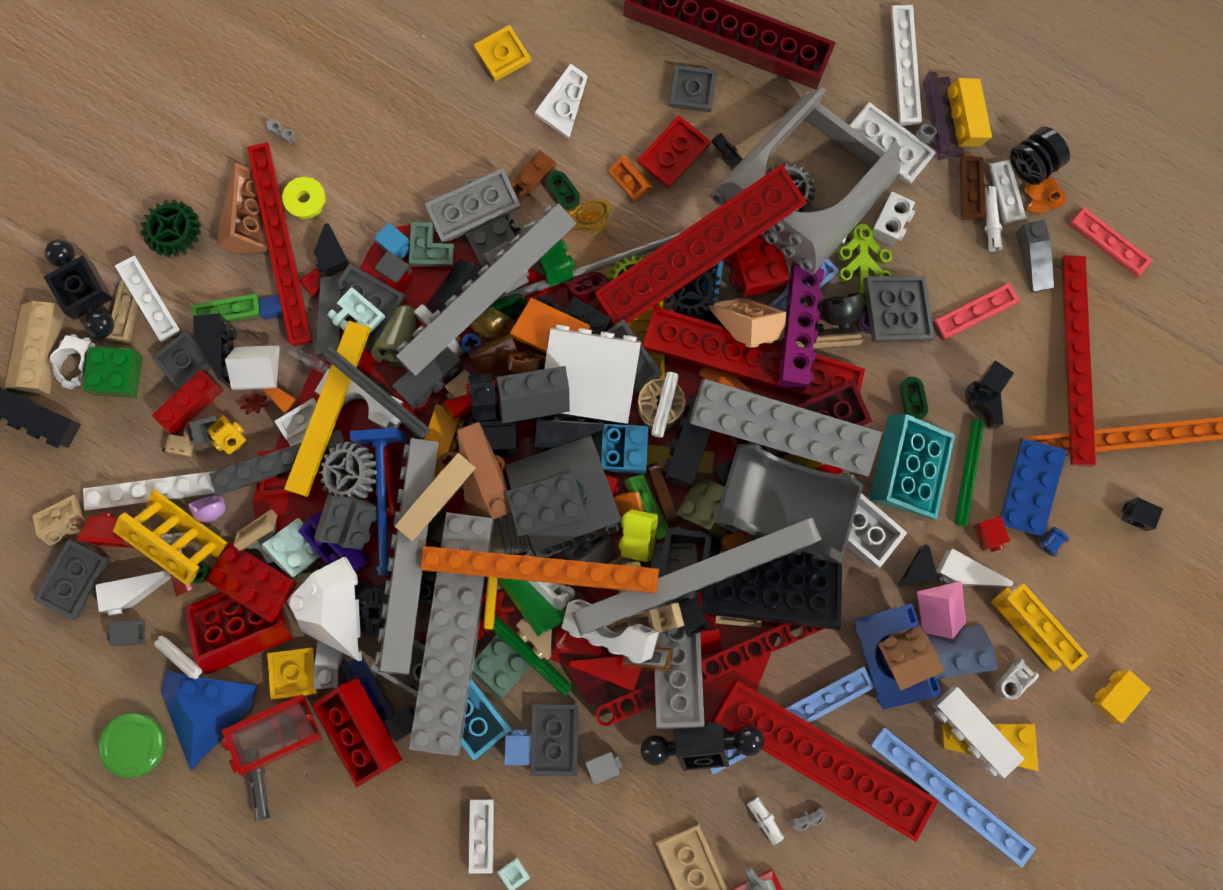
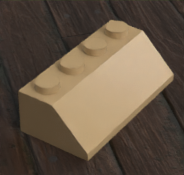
M31 301L21 305L5 390L50 394L53 379L50 356L53 351L59 348L65 314L57 304Z

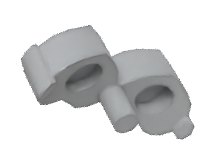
M266 121L267 129L270 133H273L276 137H281L283 141H287L289 144L296 141L292 129L283 130L278 121Z
M823 807L810 815L807 811H803V817L789 819V822L793 829L804 831L810 825H820L825 819L826 813Z

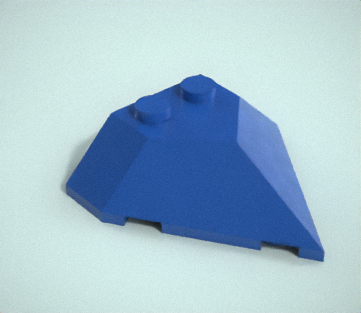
M166 670L161 694L190 771L221 741V738L224 737L222 730L235 725L252 709L257 685L200 676L197 679H193L185 673Z

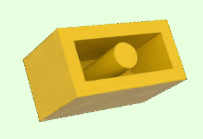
M1117 670L1109 678L1111 682L1106 688H1101L1095 694L1096 699L1092 705L1112 723L1122 724L1151 690L1130 670Z

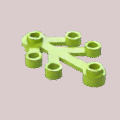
M867 224L856 226L852 234L853 239L837 251L838 258L845 261L852 256V251L859 245V254L845 268L838 271L837 277L840 281L846 282L852 278L853 272L859 267V291L856 293H861L862 298L863 294L865 295L863 279L869 277L868 268L875 276H892L889 271H883L868 254L869 248L877 256V261L881 264L889 262L892 258L889 250H882L875 242L872 228ZM843 250L846 251L847 257L842 254ZM882 254L886 256V260L883 259ZM843 271L847 273V278L843 276ZM863 299L864 308L867 306L866 300Z

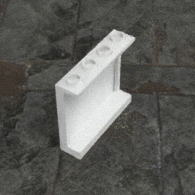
M556 324V328L552 327L550 329L545 369L566 366L569 383L570 412L563 414L628 424L641 342L636 341L637 337L623 335L622 339L614 337V333L601 331V335L592 334V330L585 328L572 331L569 330L570 326Z

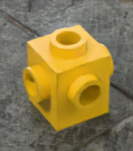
M224 415L206 429L213 439L211 443L220 452L224 450L229 455L239 450L246 441L242 434L244 429L236 421L231 423Z

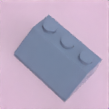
M983 625L962 627L953 639L926 634L935 648L945 671L936 675L937 679L998 670L994 647Z

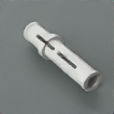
M989 186V191H987V187L984 188L985 233L988 236V250L996 252L997 247L998 251L1003 249L1001 241V231L1003 229L999 222L997 188Z

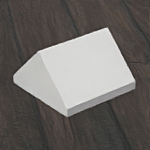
M278 345L235 347L225 359L231 389L277 388L280 347Z

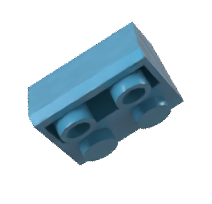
M604 424L601 456L603 470L621 474L646 475L648 426Z

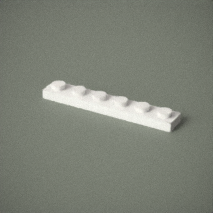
M892 5L891 24L899 124L901 126L920 125L922 115L913 5Z
M215 471L83 488L84 511L89 512L147 504L154 489L170 501L215 495L209 473Z

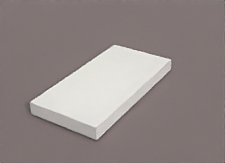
M870 102L850 124L852 128L884 152L895 141L899 144L898 155L899 160H901V167L898 177L909 186L936 154L935 150Z

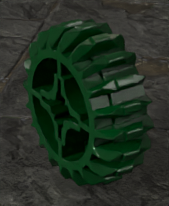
M173 199L169 203L167 200H164L162 206L156 203V209L149 208L150 215H143L146 222L141 223V226L144 228L141 231V234L144 236L143 240L158 255L162 256L164 254L170 258L173 254L175 257H179V252L187 254L186 249L188 247L194 249L192 243L199 242V239L196 237L201 235L199 216L194 213L192 207L187 206L182 201L178 203ZM166 225H169L171 228L173 227L176 233L170 230Z

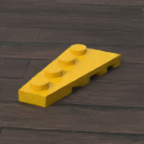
M941 724L942 748L972 755L967 749L969 745L964 740H958L952 734L951 730L953 728L949 724ZM993 724L1024 758L1018 767L1038 771L1035 724Z

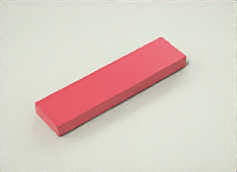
M1085 207L1080 210L1069 224V226L1136 278L1153 261Z
M1010 283L935 319L932 323L944 341L1018 304L1020 300Z

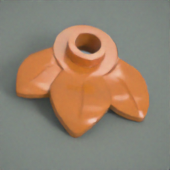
M1051 177L1045 179L1039 185L1028 184L1024 187L1025 193L1033 199L1026 208L1031 213L1042 214L1046 213L1049 209H1059L1066 202L1065 192L1059 189L1058 182Z

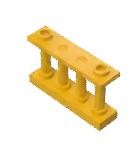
M154 489L146 504L148 508L135 518L124 512L118 517L113 532L188 586L198 572L199 566L197 564L210 553L219 558L227 542ZM156 513L166 521L151 532L142 523ZM172 527L184 533L172 545H169L160 538ZM193 540L203 548L188 559L179 550Z
M1024 583L1020 584L1013 591L1006 587L990 601L1052 672H1055L1061 665L1068 672H1072L1089 657Z

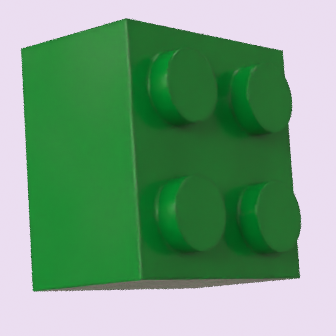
M89 346L83 390L93 396L137 398L142 355L133 349Z

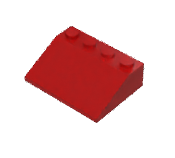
M223 592L185 607L194 660L207 675L293 639L284 605L273 623L260 617Z

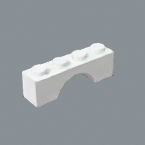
M329 368L315 390L319 395L328 376ZM351 381L342 406L355 399L366 400L369 406V420L383 429H398L401 421L356 383ZM391 396V397H392L393 399H395L399 404H401V405L403 404V402H402L401 400L397 399V398L394 397V396Z
M581 599L568 602L562 629L569 631L571 636L583 637L589 640L588 642L592 645L604 646L613 654H622L629 657L628 659L634 663H642L652 658L658 631L638 623L627 627L622 634L614 633L605 626L580 636L572 613L592 604Z

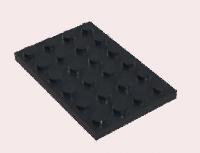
M713 537L711 557L718 555L721 549V540ZM802 551L800 555L789 553L707 586L706 593H701L700 608L703 614L840 630L842 564L814 559V555Z

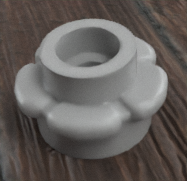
M923 124L916 132V137L925 144L934 142L937 139V129L931 124Z

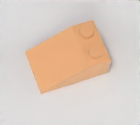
M743 297L715 302L713 306L709 304L708 308L730 334L747 347H758L761 343H774L777 339L785 338L786 312Z

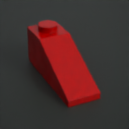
M626 656L567 660L565 664L630 691H634L643 664L625 663Z

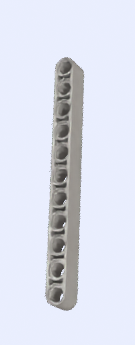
M809 518L658 578L657 594L625 591L573 612L572 615L580 636L810 546L822 539L813 518Z

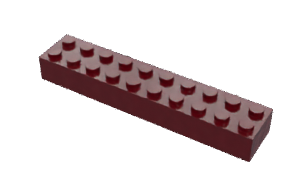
M625 0L624 17L815 90L818 89L836 43L727 0Z

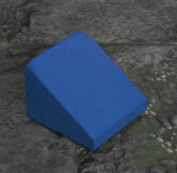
M279 294L259 299L260 315L264 320L283 316Z

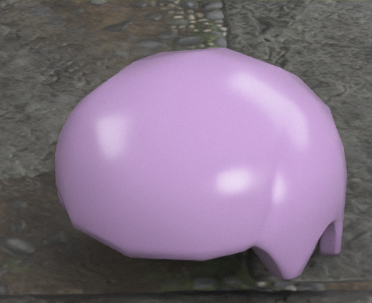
M211 495L190 503L189 509L193 518L197 521L209 523L223 515L226 505L221 495Z

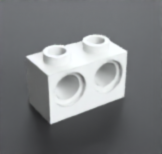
M891 192L872 230L874 238L891 246H894L897 240L901 241L907 230L903 228L905 223H910L915 214V211L912 210L915 202L895 192ZM894 208H900L903 214L897 213ZM885 226H891L894 232H889Z

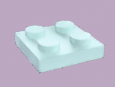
M299 518L262 544L263 550L292 580L321 559L298 532L304 524Z

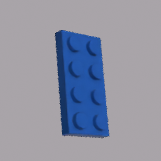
M1020 439L1000 514L1005 527L1044 537L1067 450L1027 439Z

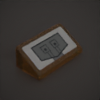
M655 647L652 658L642 663L631 662L628 659L629 657L624 655L622 667L633 670L671 672L673 648Z

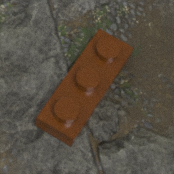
M962 156L960 158L961 220H983L985 218L983 157Z

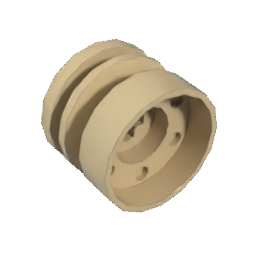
M664 378L651 380L644 385L639 394L638 416L643 425L648 426L650 430H652L658 409L657 403L658 400L660 401L665 382ZM678 384L676 385L665 431L677 426L683 415L686 400L684 392Z

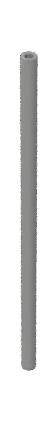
M682 232L572 270L574 277L563 282L616 264L617 261L623 262L624 257L631 259L633 255L637 257L657 250ZM545 279L507 294H502L496 300L514 293L526 296L552 286H549Z

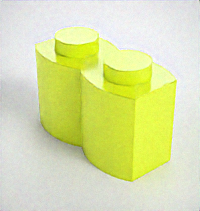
M632 509L626 515H623L621 527L623 528L624 536L619 541L621 557L648 562L653 558L658 524L657 514Z

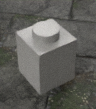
M612 751L585 762L594 785L619 775V768H622L618 754L613 755Z

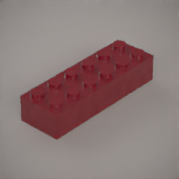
M846 380L793 404V406L860 426L872 422L855 380ZM727 435L734 453L738 444L748 445L751 442ZM761 445V449L784 460L797 456Z

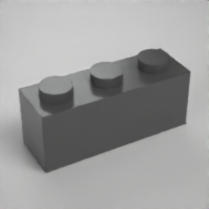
M447 346L416 376H412L407 372L392 386L395 392L414 410L416 407H422L432 393H438L445 386L444 383L448 379H453L459 375L463 365L461 360Z

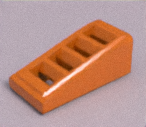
M278 387L263 389L284 414L292 411L298 403L294 397Z

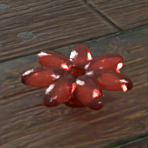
M255 393L253 400L248 397L244 399L246 403L241 405L240 409H246V415L252 411L258 414L261 407L268 406V403L264 402L268 397L266 395L259 397V394Z

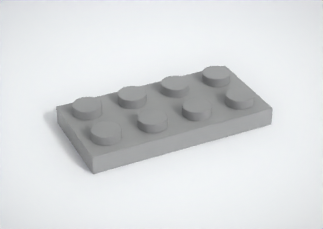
M504 168L425 203L443 244L521 209V205Z

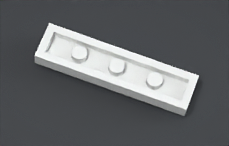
M133 256L115 265L160 342L180 333L178 326L137 258Z

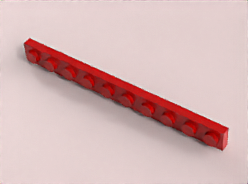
M268 142L248 146L249 159L289 345L296 347L313 343L271 148Z
M1064 255L1061 258L1070 466L1093 467L1096 465L1086 256Z

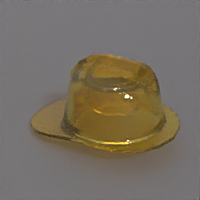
M600 198L568 210L567 213L577 223L570 230L582 229L590 233L602 231L610 222L611 203L606 199Z
M489 306L469 326L480 340L488 341L506 331L510 335L516 323L508 316Z

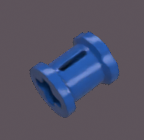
M467 334L462 338L461 346L466 356H469L467 350L470 349V343H474V347L482 344L476 334Z
M1052 527L1050 529L1051 533L1044 541H1040L1038 546L1048 555L1056 557L1058 554L1057 550L1064 542L1069 541V537L1062 530Z

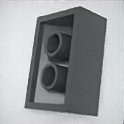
M566 366L494 378L502 423L570 412L569 383Z

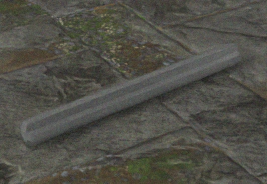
M332 347L327 348L323 353L325 359L420 438H424L430 430L424 423Z

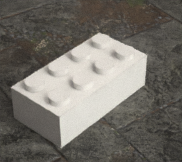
M861 493L846 548L871 569L880 568L907 532Z

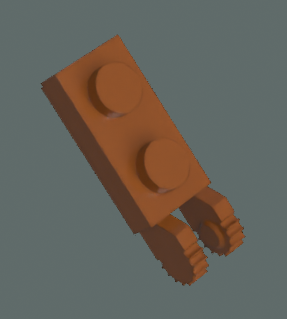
M541 150L533 156L512 180L513 182L510 183L514 192L517 188L521 190L516 196L520 204L535 191L556 166V162Z

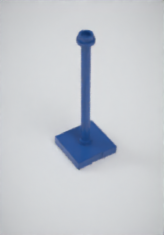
M397 428L350 431L351 441L360 443L363 446L372 445L375 448L379 567H375V571H377V575H391V572L387 571L388 537L384 447H386V444L407 443L406 433Z

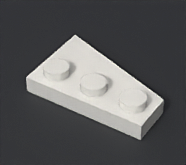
M572 64L568 66L534 114L568 140L588 77Z

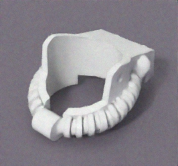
M74 334L70 336L65 335L64 339L59 342V348L52 352L50 356L52 372L56 380L62 383L61 386L63 388L72 390L74 387L81 386L84 383L89 346L95 347L92 339L86 337L80 339L79 336ZM80 354L79 370L81 374L76 378H72L71 381L67 380L62 374V364L68 358L67 355Z

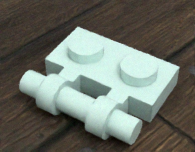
M353 287L337 302L342 310L337 313L332 309L327 314L332 323L337 328L341 327L344 331L348 323L346 319L349 315L357 321L356 323L370 327V333L385 319V315Z

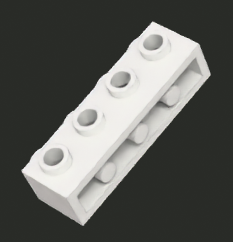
M951 687L932 705L936 710L934 714L943 723L947 722L953 728L951 730L952 734L958 740H964L969 745L968 751L976 759H982L986 764L984 768L993 777L997 776L1005 779L1024 760L1021 754L958 687Z

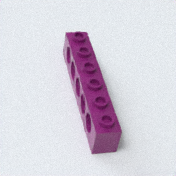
M793 261L791 264L786 305L785 338L782 341L778 387L804 391L808 385L812 384L814 372L811 371V364L814 363L816 351L813 350V343H816L818 330H815V323L818 322L820 316L817 303L820 302L822 296L819 284L824 276V270L821 267L814 275H811L809 272L804 271L796 262ZM802 281H807L810 286L804 285ZM800 301H805L808 306H803ZM798 321L804 322L806 327L800 326ZM795 341L801 342L804 348L797 346ZM793 362L800 363L802 368L795 367Z

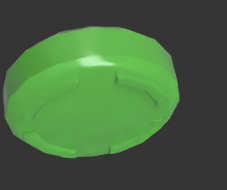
M143 713L122 714L111 720L103 729L98 742L99 757L104 767L113 775L122 778L143 776L154 770L162 760L166 749L165 733L160 723L152 716Z

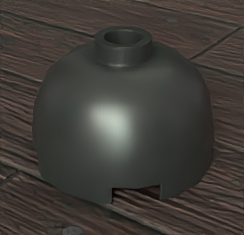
M851 293L848 296H835L821 300L819 302L821 315L827 323L838 325L839 329L852 327L851 322L858 320L863 312L861 293Z

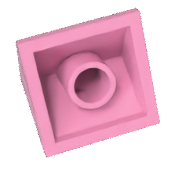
M959 581L917 591L920 625L924 632L953 639L966 623L962 582Z

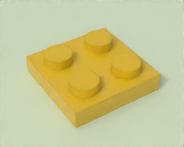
M510 25L474 44V49L495 82L531 62V57Z
M314 647L267 653L271 700L297 697L301 694L304 696L319 694V690L314 689L316 657Z

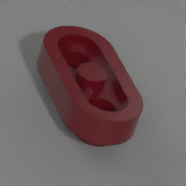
M591 272L576 278L569 283L568 296L570 298L575 296L581 301L596 295L594 292L607 284V279L599 272Z

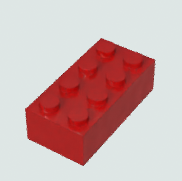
M758 236L733 253L742 283L741 292L743 298L786 288L789 276L782 253L775 246L769 244L762 236Z
M359 678L338 686L312 705L356 788L403 760Z

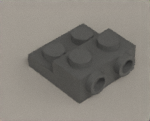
M328 495L314 539L318 542L339 544L343 548L363 549L364 543H368L370 540L369 528L371 522H375L377 519L376 506L368 500Z

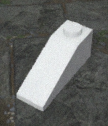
M953 548L946 551L936 570L937 576L940 577L939 580L944 584L961 581L962 586L1006 588L1014 583Z
M161 571L95 585L99 612L108 613V616L123 614L122 610L132 608L171 579V574Z

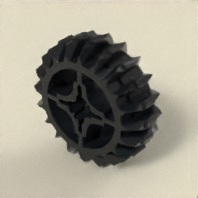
M713 268L700 275L694 285L696 290L692 288L684 294L687 289V285L682 287L679 296L673 293L665 302L669 303L673 300L675 303L671 306V309L674 310L679 305V313L682 314L684 308H686L688 316L692 314V309H695L696 315H699V307H702L706 312L708 310L706 303L712 306L715 304L711 297H719V294L714 292V290H719L721 285L714 284V282L719 281L720 276H712L717 269ZM704 274L709 283L708 294L703 291L699 284ZM690 294L703 299L696 303L683 301Z

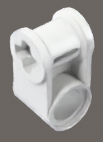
M1021 657L996 682L994 686L995 694L1002 700L1017 699L1037 680L1039 674L1033 672ZM1007 683L1012 689L1010 695L1006 694L1004 689Z

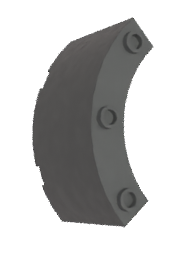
M749 442L748 445L738 444L714 522L734 533H738V531L748 533L749 539L756 540L806 519L813 518L822 540L792 553L800 555L802 551L814 555V559L842 564L863 484L855 479L856 476L850 473H842V475L807 468L801 462L786 461L761 449L762 446L757 443Z

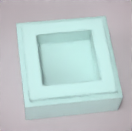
M518 857L497 872L508 890H514L530 879L529 874Z

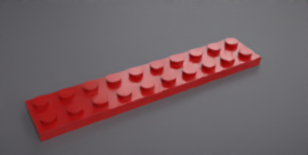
M781 164L594 293L615 325L623 319L629 324L806 205L807 202Z
M656 306L653 308L643 347L648 351L806 398L846 380H855L860 392L865 368L816 354L815 361L811 364V371L814 372L811 385H808L804 391L778 387L782 351L781 343H761L758 347H747L744 343L737 341L723 326ZM793 362L795 367L802 368L800 363Z
M738 680L733 684L713 719L714 722L722 724L724 728L734 734L745 725L757 727L764 736V746L762 748L764 752L917 842L938 803L937 799Z

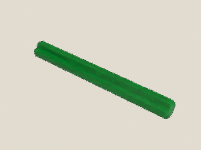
M979 419L972 420L954 521L955 525L960 527L967 526L985 425V422Z
M495 615L494 628L491 630L560 694L565 696L571 690L572 685L543 658L540 659L527 643Z

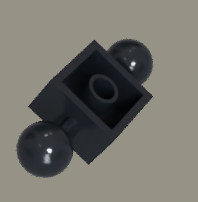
M63 239L50 241L45 248V257L50 264L60 268L44 276V279L61 310L74 321L86 314L84 326L87 333L98 339L108 337L114 330V320L110 314L100 311L98 307L113 298L95 265L84 255L74 260L75 251L68 241Z
M708 722L704 724V727L675 729V741L668 742L662 736L651 735L642 742L640 752L643 760L653 766L662 765L668 760L669 756L676 755L683 771L729 767L728 750L737 749L742 755L754 756L762 750L764 736L757 727L752 725L742 726L735 735L726 736L722 724Z

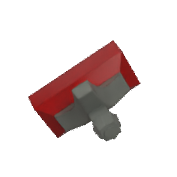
M752 867L745 870L747 881L730 889L782 890L773 869L757 876Z

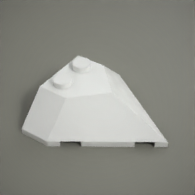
M343 557L313 572L286 601L300 631L357 661H362V652L358 651L357 639L361 637L359 600H355L354 585H358L357 575L347 557Z

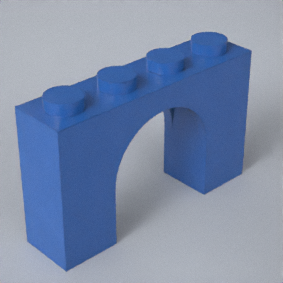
M912 603L854 620L855 633L860 638L862 655L867 660L869 676L872 682H874L876 699L881 704L882 710L934 698L942 694L936 676L900 690L878 646L879 643L888 639L893 633L919 626Z

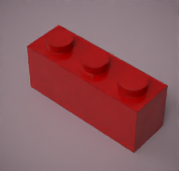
M201 369L151 416L167 432L177 435L185 427L186 422H191L224 389Z

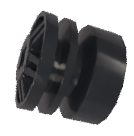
M1045 126L1040 127L1028 139L1016 145L1010 151V159L1014 169L1022 179L1032 185H1039L1049 178L1053 172L1058 171L1070 161V151L1063 137L1054 129Z
M386 583L374 585L361 592L355 598V600H359L360 631L365 635L378 637L379 629L384 628L385 619L381 618L383 604L388 602V595H384ZM376 607L380 609L378 615H375L374 613L376 611Z

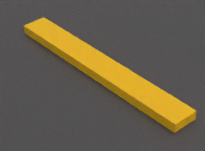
M348 321L337 352L357 368L371 328ZM333 364L329 370L284 488L287 491L308 497L352 381Z

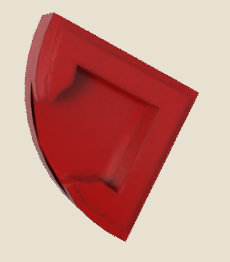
M317 267L299 280L313 299L320 292L322 277Z

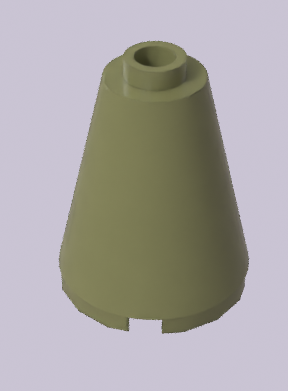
M402 305L395 309L372 346L370 353L378 362L381 363L383 359L389 362L388 366L405 369L394 356L398 354L396 348L404 341L409 343L415 338L412 334L417 330V317L411 306Z

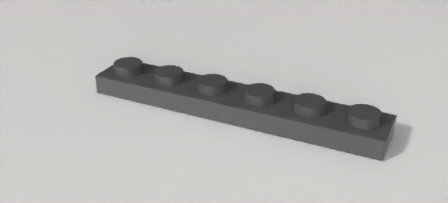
M340 430L332 432L324 455L330 454V448H336L337 444L345 443ZM302 443L209 473L215 495L220 496L291 472Z

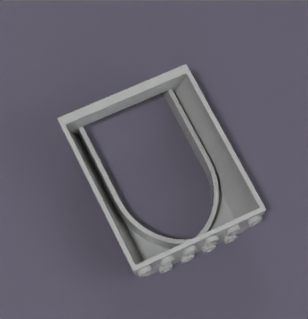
M823 87L804 94L709 195L715 203L723 205L765 176L767 159L804 119H807L871 167L854 189L838 204L817 212H794L760 235L769 244L775 246L786 257L792 259L811 275L816 273L897 179L901 167V160H899L898 155L899 144L895 141L884 152L820 104L826 91Z

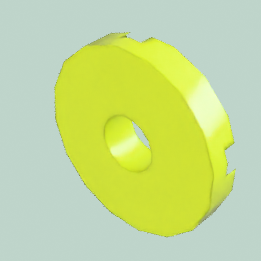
M304 176L295 178L287 184L283 191L282 200L289 214L305 220L320 214L326 203V194L318 181ZM309 194L310 198L307 202L302 203L299 201L301 195Z

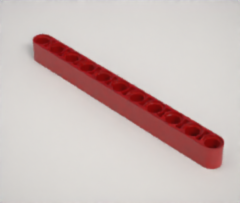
M782 624L701 661L702 684L817 633L824 628L798 625L801 632L799 636L795 637L790 633V626L792 624ZM772 633H776L780 638V643L777 646H773L769 642V636ZM751 642L759 646V652L755 656L748 652V645ZM729 652H735L738 655L739 659L735 665H731L727 661ZM709 661H714L718 667L717 672L713 675L709 674L705 668ZM655 682L601 705L595 715L597 722L602 726H609L656 705V697L651 703H646L642 699V693L646 689H651L655 694ZM624 699L633 701L634 708L632 711L624 712L621 710L620 705ZM604 708L610 709L613 713L612 719L608 722H603L599 718V713Z

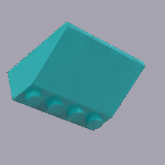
M908 414L889 415L869 500L885 507L937 520L956 435Z

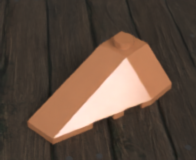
M235 163L218 227L217 246L236 254L268 252L269 247L252 169Z
M478 421L458 429L459 452L476 467L463 483L464 500L471 515L496 519L511 513L506 491H509L510 488L480 422Z

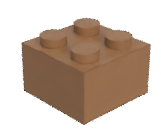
M921 625L908 629L906 632L890 637L878 644L900 690L945 672L935 648Z

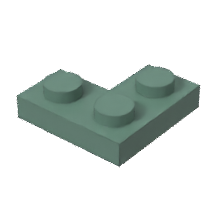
M411 222L410 266L453 267L454 244L433 243V222Z

